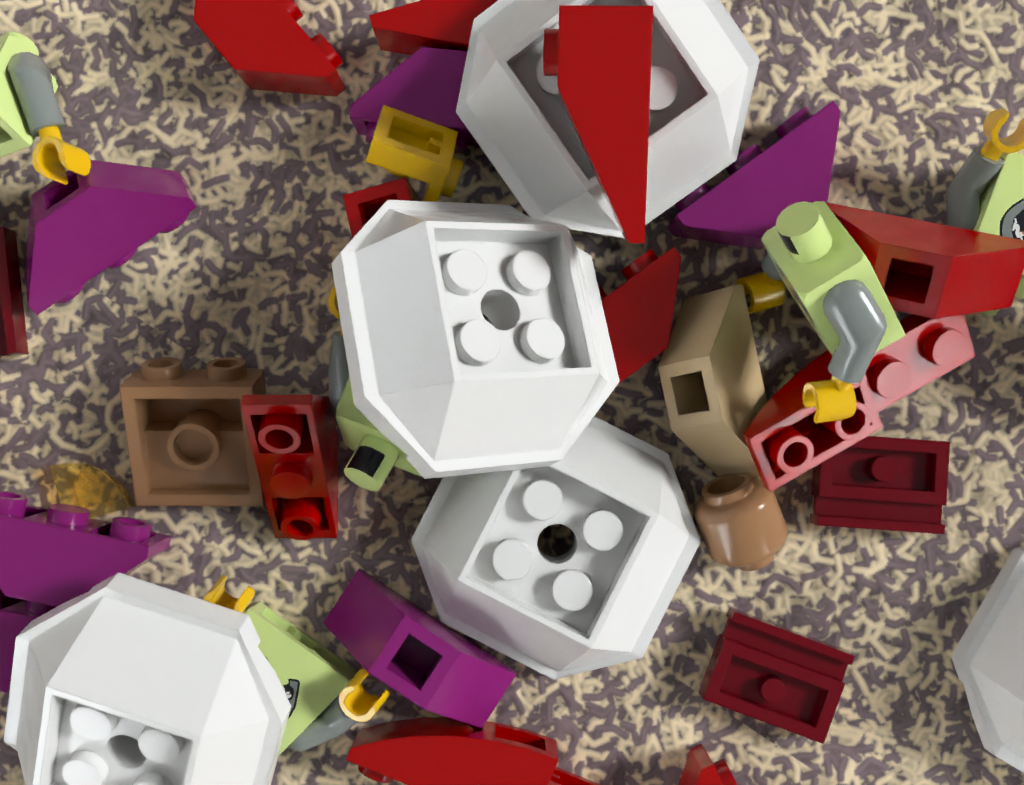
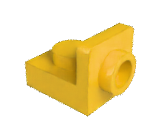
M383 105L365 162L380 166L398 177H411L426 182L422 201L438 202L440 195L452 198L463 166L462 160L453 157L458 131Z

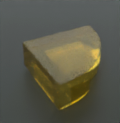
M64 463L50 466L61 504L89 509V520L134 507L125 487L102 469L84 463Z

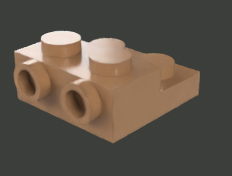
M162 357L143 362L141 369H137L119 386L136 506L264 505L265 498L240 406L243 395H266L264 369H247L246 360L236 357L219 358L209 361L206 364V369H183L180 359Z

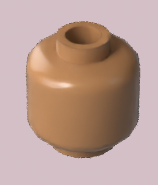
M748 473L724 474L709 481L701 491L702 496L694 507V516L710 557L723 566L738 567L742 571H755L769 565L774 559V554L784 546L788 536V528L774 491H768L763 486L761 479L751 478Z

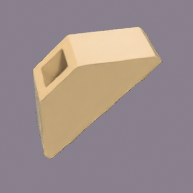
M743 284L684 300L670 335L668 348L662 355L658 369L671 430L718 477L724 474L748 473L751 478H757L760 476L743 433L757 413L766 405L767 398Z

